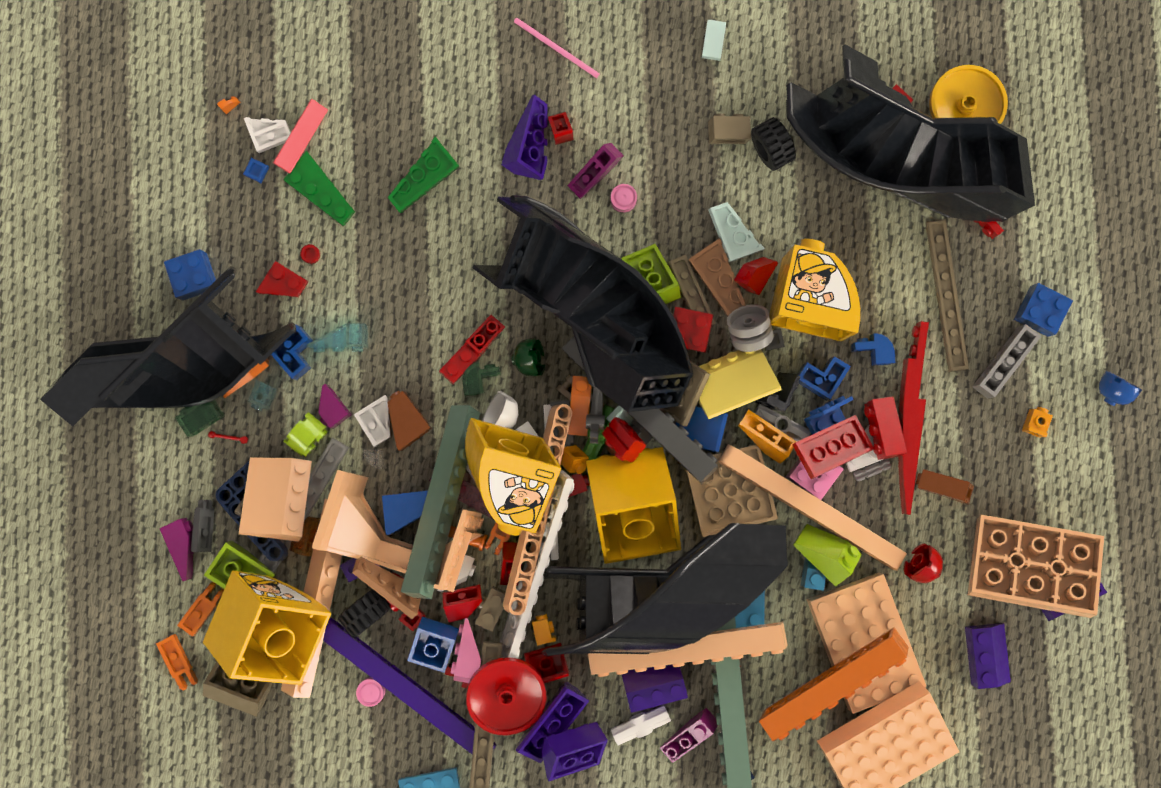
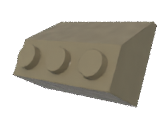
M216 662L203 683V696L257 717L266 701L273 682L229 678L219 663Z

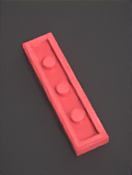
M311 99L274 159L273 164L287 173H291L328 109Z

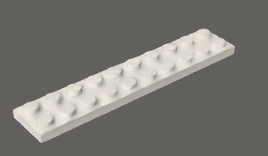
M563 470L560 471L555 484L526 609L521 615L508 614L500 642L503 643L502 658L518 659L519 647L526 635L525 628L527 623L531 621V610L537 602L539 586L541 587L544 581L543 573L545 568L549 566V555L551 549L553 550L555 547L557 531L562 526L561 518L563 512H566L568 508L567 500L569 494L573 492L574 479ZM525 562L523 571L527 568V563H526V562ZM521 581L518 583L517 591L522 588ZM514 601L512 603V610H515L517 608V601Z

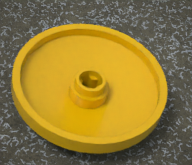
M962 65L947 71L934 85L929 99V109L932 118L994 117L1001 124L1008 108L1007 93L1002 82L991 71L976 65Z

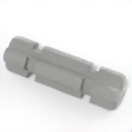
M884 459L879 461L880 463H875L863 468V470L855 471L853 474L856 481H862L865 477L869 478L879 474L882 470L891 469L890 461Z

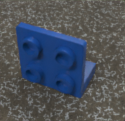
M841 396L820 408L818 407L810 411V416L805 418L804 421L811 434L813 435L845 420L846 418L840 406L854 400L853 397L845 399L844 396Z

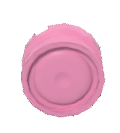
M628 184L617 185L611 192L610 201L612 207L618 212H630L635 207L637 201L635 189Z
M371 677L363 680L356 690L358 701L367 707L377 705L386 693V688Z

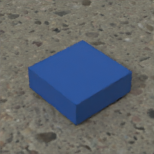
M251 158L243 175L262 183L269 166Z

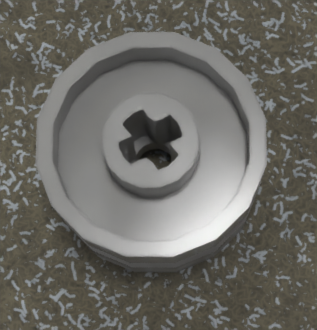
M747 305L729 314L727 325L732 344L737 350L753 352L768 346L772 342L774 334L770 324L769 313L765 307Z

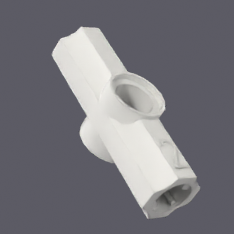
M661 705L646 713L641 712L632 716L629 721L612 728L611 732L617 745H620L633 738H641L650 734L653 729L670 722L671 719L665 706Z

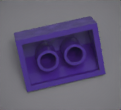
M1004 623L965 626L971 685L977 689L1000 687L1010 683Z
M673 664L666 665V668L654 670V667H648L643 672H635V669L628 670L626 674H621L631 713L688 698L680 667H673Z
M597 722L586 723L581 727L567 729L562 733L551 734L545 738L542 755L548 781L600 764L608 739Z

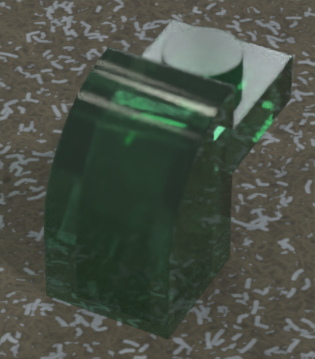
M479 362L470 365L463 375L464 395L468 397L485 394L483 378L501 376L500 367H496L495 364L485 365L484 369H481Z

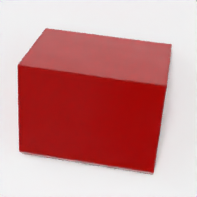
M561 643L524 654L525 662L532 665L539 672L544 683L569 676L570 671L565 654L549 657L541 654V651L544 649L562 646Z

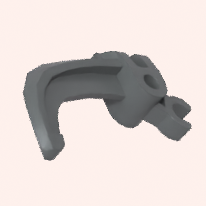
M594 387L591 414L586 416V429H590V443L598 444L600 429L604 430L605 416L603 415V392Z

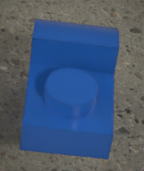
M874 333L870 335V341H868V338L856 339L857 342L851 344L852 352L871 351L872 366L895 363L894 346L882 334Z

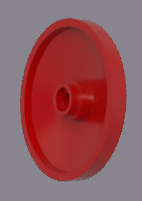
M506 657L489 661L482 665L469 681L466 691L468 712L473 721L489 733L513 735L523 732L535 724L543 713L546 704L544 681L539 672L523 660Z

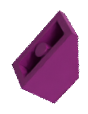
M324 384L321 390L318 413L321 416L320 421L326 427L334 429L352 414L330 385Z

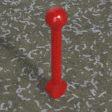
M214 431L208 433L209 438L217 437L240 441L242 444L248 442L246 436L240 438L216 434Z

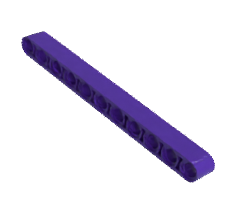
M331 617L329 618L324 633V642L465 750L473 754L475 727L361 639L358 637L352 638L336 620ZM494 742V745H493V750H494L495 747L497 746L495 742Z

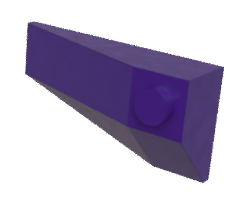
M536 95L531 96L505 149L501 165L513 174L543 180L547 166V156H544V146H547V139L544 138V128L547 127V104Z

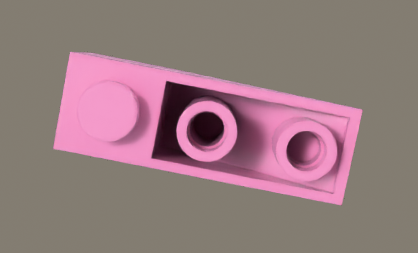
M465 618L464 624H460L458 636L462 637L461 642L456 643L454 654L458 655L457 662L452 663L451 674H454V681L469 683L473 674L480 668L481 658L469 620Z

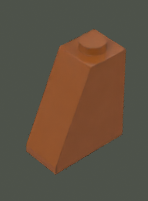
M397 391L390 396L391 400L387 404L396 447L399 451H403L430 431L432 427L405 391Z
M923 469L922 473L918 474L916 480L920 490L969 505L974 486L968 481Z

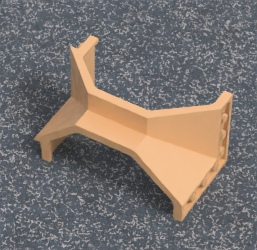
M337 470L312 548L356 559L363 557L374 564L406 573L413 545L386 535L385 530L364 498V489L368 477ZM462 510L454 538L445 546L437 581L433 588L454 592L469 542L484 535L477 533V530L481 529L483 524L482 513Z

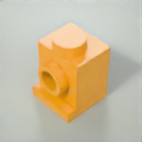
M1042 407L1029 409L1022 431L1039 438L1047 437V431L1053 415L1048 414L1049 410ZM1039 418H1042L1041 424L1038 423Z
M577 445L564 447L560 465L569 473L581 474L586 470V461L589 460V457Z
M547 614L535 616L536 620L532 621L537 646L555 642L557 639L556 635L552 636V633L555 632L553 621L548 620Z

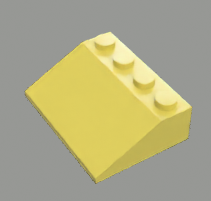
M761 349L753 352L739 350L730 352L723 357L713 359L699 366L710 374L698 401L708 419L782 390Z

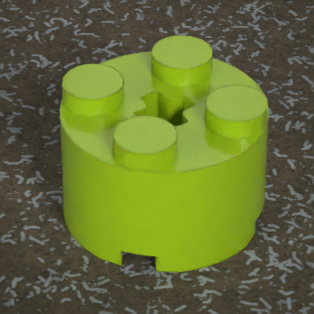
M308 412L305 415V419L303 421L300 420L286 436L287 439L283 442L301 457L303 455L306 457L315 449L316 445L314 443L322 440L329 431L326 430L327 427Z

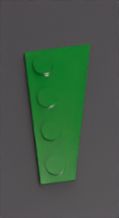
M436 136L431 141L432 143L423 151L415 165L413 164L405 178H402L388 196V199L400 214L459 168L457 162Z
M306 150L294 166L292 172L288 173L283 180L344 227L355 211Z

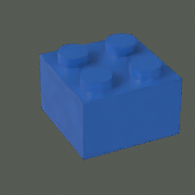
M201 249L164 261L175 298L182 301L201 295L216 280L208 255Z
M1040 283L1030 286L1014 320L1023 325H1028L1033 330L1047 337L1056 335L1073 300Z
M422 617L407 661L445 673L459 628Z

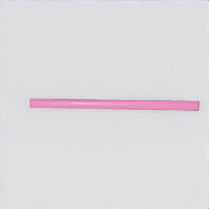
M516 18L514 20L515 24L595 78H598L600 73L520 19Z

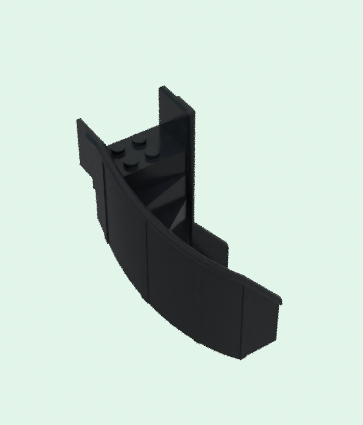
M846 44L842 46L844 78L818 95L792 82L786 85V117L795 132L820 159L855 181L888 191L941 216L968 221L1004 222L1008 218L1035 206L1027 138L1001 125L994 117H929L914 109L907 96L886 86V82L879 79L877 61Z
M498 196L497 202L520 217L503 265H473L472 268L499 289H514L519 294L525 295L540 308L552 312L569 325L575 337L588 383L598 388L624 410L635 412L678 406L692 378L693 370L684 339L677 325L678 323L655 289L635 268L588 237L572 221L553 208L527 196Z
M230 266L159 337L92 343L52 383L40 400L72 427L91 408H181L204 404L225 395L258 363L261 365L291 334L296 332V325L291 322L275 331L250 336V331L243 325L239 327L235 323L236 319L229 312L224 313L212 302L235 278L236 268Z
M729 523L716 535L706 536L667 569L548 567L543 573L544 579L580 580V598H577L576 608L579 610V618L576 620V628L579 630V642L565 646L550 647L542 650L541 654H544L546 657L561 654H649L677 649L699 641L745 610L788 566L786 525Z

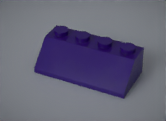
M565 681L544 708L540 718L524 733L517 743L516 751L542 763V747L545 738L551 734L556 735L566 731L589 700L577 687Z

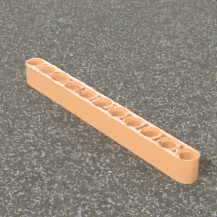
M567 404L554 405L550 409L543 436L548 447L553 446V455L559 465L572 417V410ZM560 408L563 410L562 418L558 416V410ZM555 427L559 430L557 437L553 433ZM554 489L536 533L522 530L519 535L503 601L504 610L513 615L523 614L527 606ZM530 542L532 548L527 552L525 547ZM526 561L527 568L522 571L521 564ZM521 581L522 588L517 591L516 584ZM514 601H517V608L515 610H512V603Z
M728 444L720 456L718 462L840 538L849 541L853 546L889 568L898 571L907 555L903 550L739 449Z

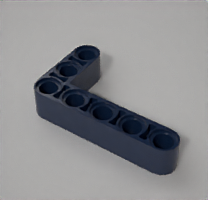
M249 461L228 479L215 494L216 500L239 526L241 516L235 514L234 511L244 498ZM243 477L245 483L240 487L239 480ZM227 491L230 492V498L228 500H226L224 496ZM247 535L270 561H283L287 558L288 548L280 539L268 538L266 543H263L261 537ZM275 548L280 550L279 557L274 555Z

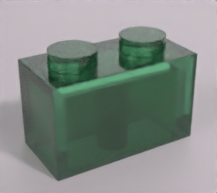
M214 399L204 404L181 409L179 411L180 414L175 419L187 437H194L225 417Z

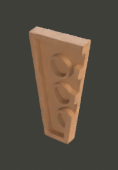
M720 238L688 259L727 317L734 310L746 306L740 289L734 281L735 276L729 265V260Z
M363 557L356 560L352 572L355 576L411 619L417 616L421 598H413L401 592L404 579Z

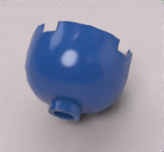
M1105 371L1099 382L1100 393L1106 397L1104 401L1112 406H1115L1116 403L1120 405L1130 404L1142 391V389L1108 371Z

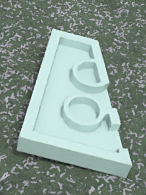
M728 202L711 207L708 210L717 234L721 239L723 249L729 260L728 262L765 249L762 244L756 241L753 233L744 226L741 218Z

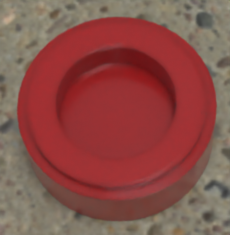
M308 244L301 249L300 256L304 262L314 264L320 259V250L316 246Z

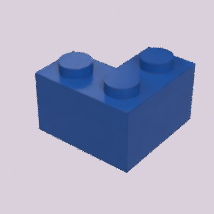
M296 324V332L291 334L271 355L291 379L298 380L311 369V366L300 353L314 341L301 326Z
M835 356L828 360L822 371L807 362L803 364L797 374L800 376L799 384L822 399L830 400L851 366Z

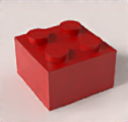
M675 307L673 316L678 323L677 325L684 339L686 349L706 353L714 315Z

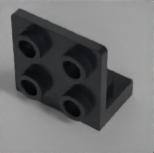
M779 372L776 378L782 390L753 402L769 409L785 412L790 406L791 397L799 385L800 376Z

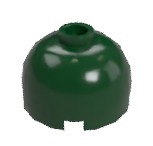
M536 338L522 340L516 346L511 360L512 364L516 366L521 374L525 376L543 375L545 364L541 365V356H544L541 341L539 339L536 340Z

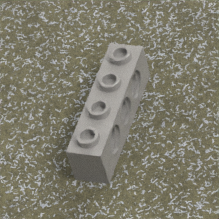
M1026 324L1017 327L972 387L987 399L996 397L1040 339L1041 335Z

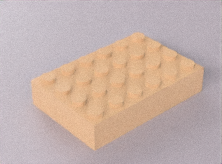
M980 515L976 522L968 595L1092 618L1098 612L1104 536Z
M875 573L806 599L831 666L842 661L893 627H895L909 647L907 658H905L907 661L899 667L894 665L888 669L889 673L881 678L875 677L869 686L863 689L859 687L854 690L855 694L848 699L844 698L846 706L852 714L881 704L918 681L926 687L884 574Z
M920 681L817 740L842 788H899L959 753L930 692Z

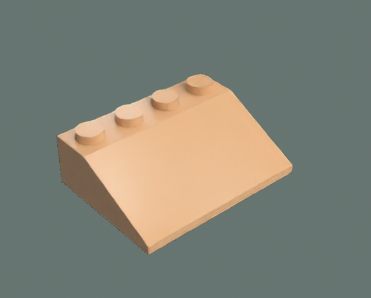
M250 457L238 534L298 542L302 537L312 461L296 458Z

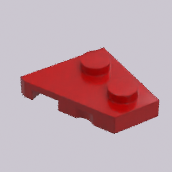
M275 261L256 292L259 294L299 298L309 281Z

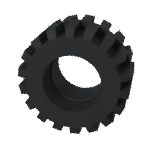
M772 117L752 128L751 137L754 147L763 163L769 169L776 171L796 159L793 140L785 126L777 118Z
M372 589L339 615L338 621L349 635L354 638L384 616L391 608L387 600Z

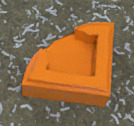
M232 96L227 101L222 99L217 105L224 113L228 114L241 102L237 97Z

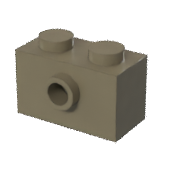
M715 114L708 121L709 144H746L751 140L750 116H744L743 114H734L732 116Z
M493 586L487 598H482V602L478 607L481 611L475 622L476 625L493 632L504 609L503 601L506 591Z

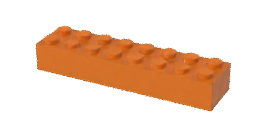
M893 627L766 708L759 723L772 741L778 738L779 740L786 738L792 729L798 730L806 724V720L818 718L822 714V710L834 708L838 705V700L843 697L845 699L850 698L855 694L854 690L859 687L862 689L866 688L875 677L881 678L889 673V668L894 665L899 667L907 661L905 658L908 655V645L895 627Z

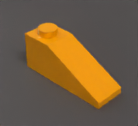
M749 409L739 423V427L761 451L779 464L789 457L794 448L792 444L797 442Z

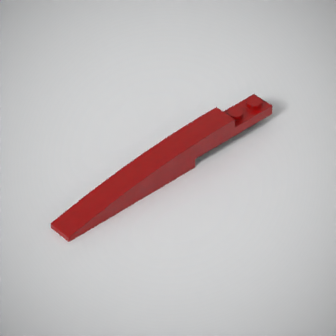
M924 321L916 323V326L914 325L912 329L914 344L910 346L909 355L912 358L903 360L899 399V421L907 449L906 454L898 457L902 514L911 515L926 406V399H919L929 322Z

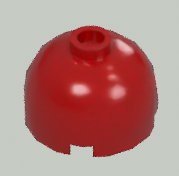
M925 543L914 548L911 553L915 555L910 563L907 561L904 563V574L917 583H929L939 578L943 569L941 554L935 548Z

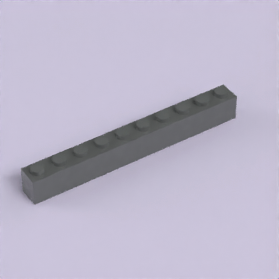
M573 336L562 349L585 372L575 337ZM659 409L628 412L637 423L701 484L718 468L716 464L718 460L711 453H704L701 450L703 446L696 439L692 441L687 436L689 434L688 431L681 425L678 428L673 423L675 419L668 412L664 414Z

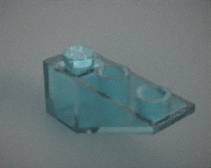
M365 323L344 324L307 344V347L313 349V352L318 353L325 352V349H332V352H344V349H351L352 352H363V348H368V325Z

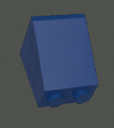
M695 407L687 427H682L688 431L689 434L687 436L692 441L696 439L703 446L702 450L716 453L720 449L728 414L723 413L708 419L702 408ZM675 421V425L679 428L680 424Z
M428 491L382 496L386 535L394 534L421 518Z

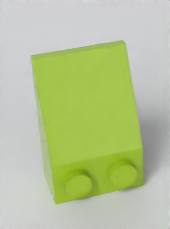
M656 244L621 258L642 274V277L655 289L665 304L681 298L679 284Z
M809 524L804 526L793 544L835 587L852 575L862 555L849 541Z
M232 540L224 544L204 574L205 577L224 589L232 570L266 575L272 578L275 576V573L255 556Z

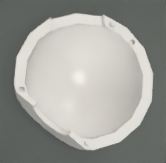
M498 391L490 402L482 421L512 429L519 415L517 402L506 393Z

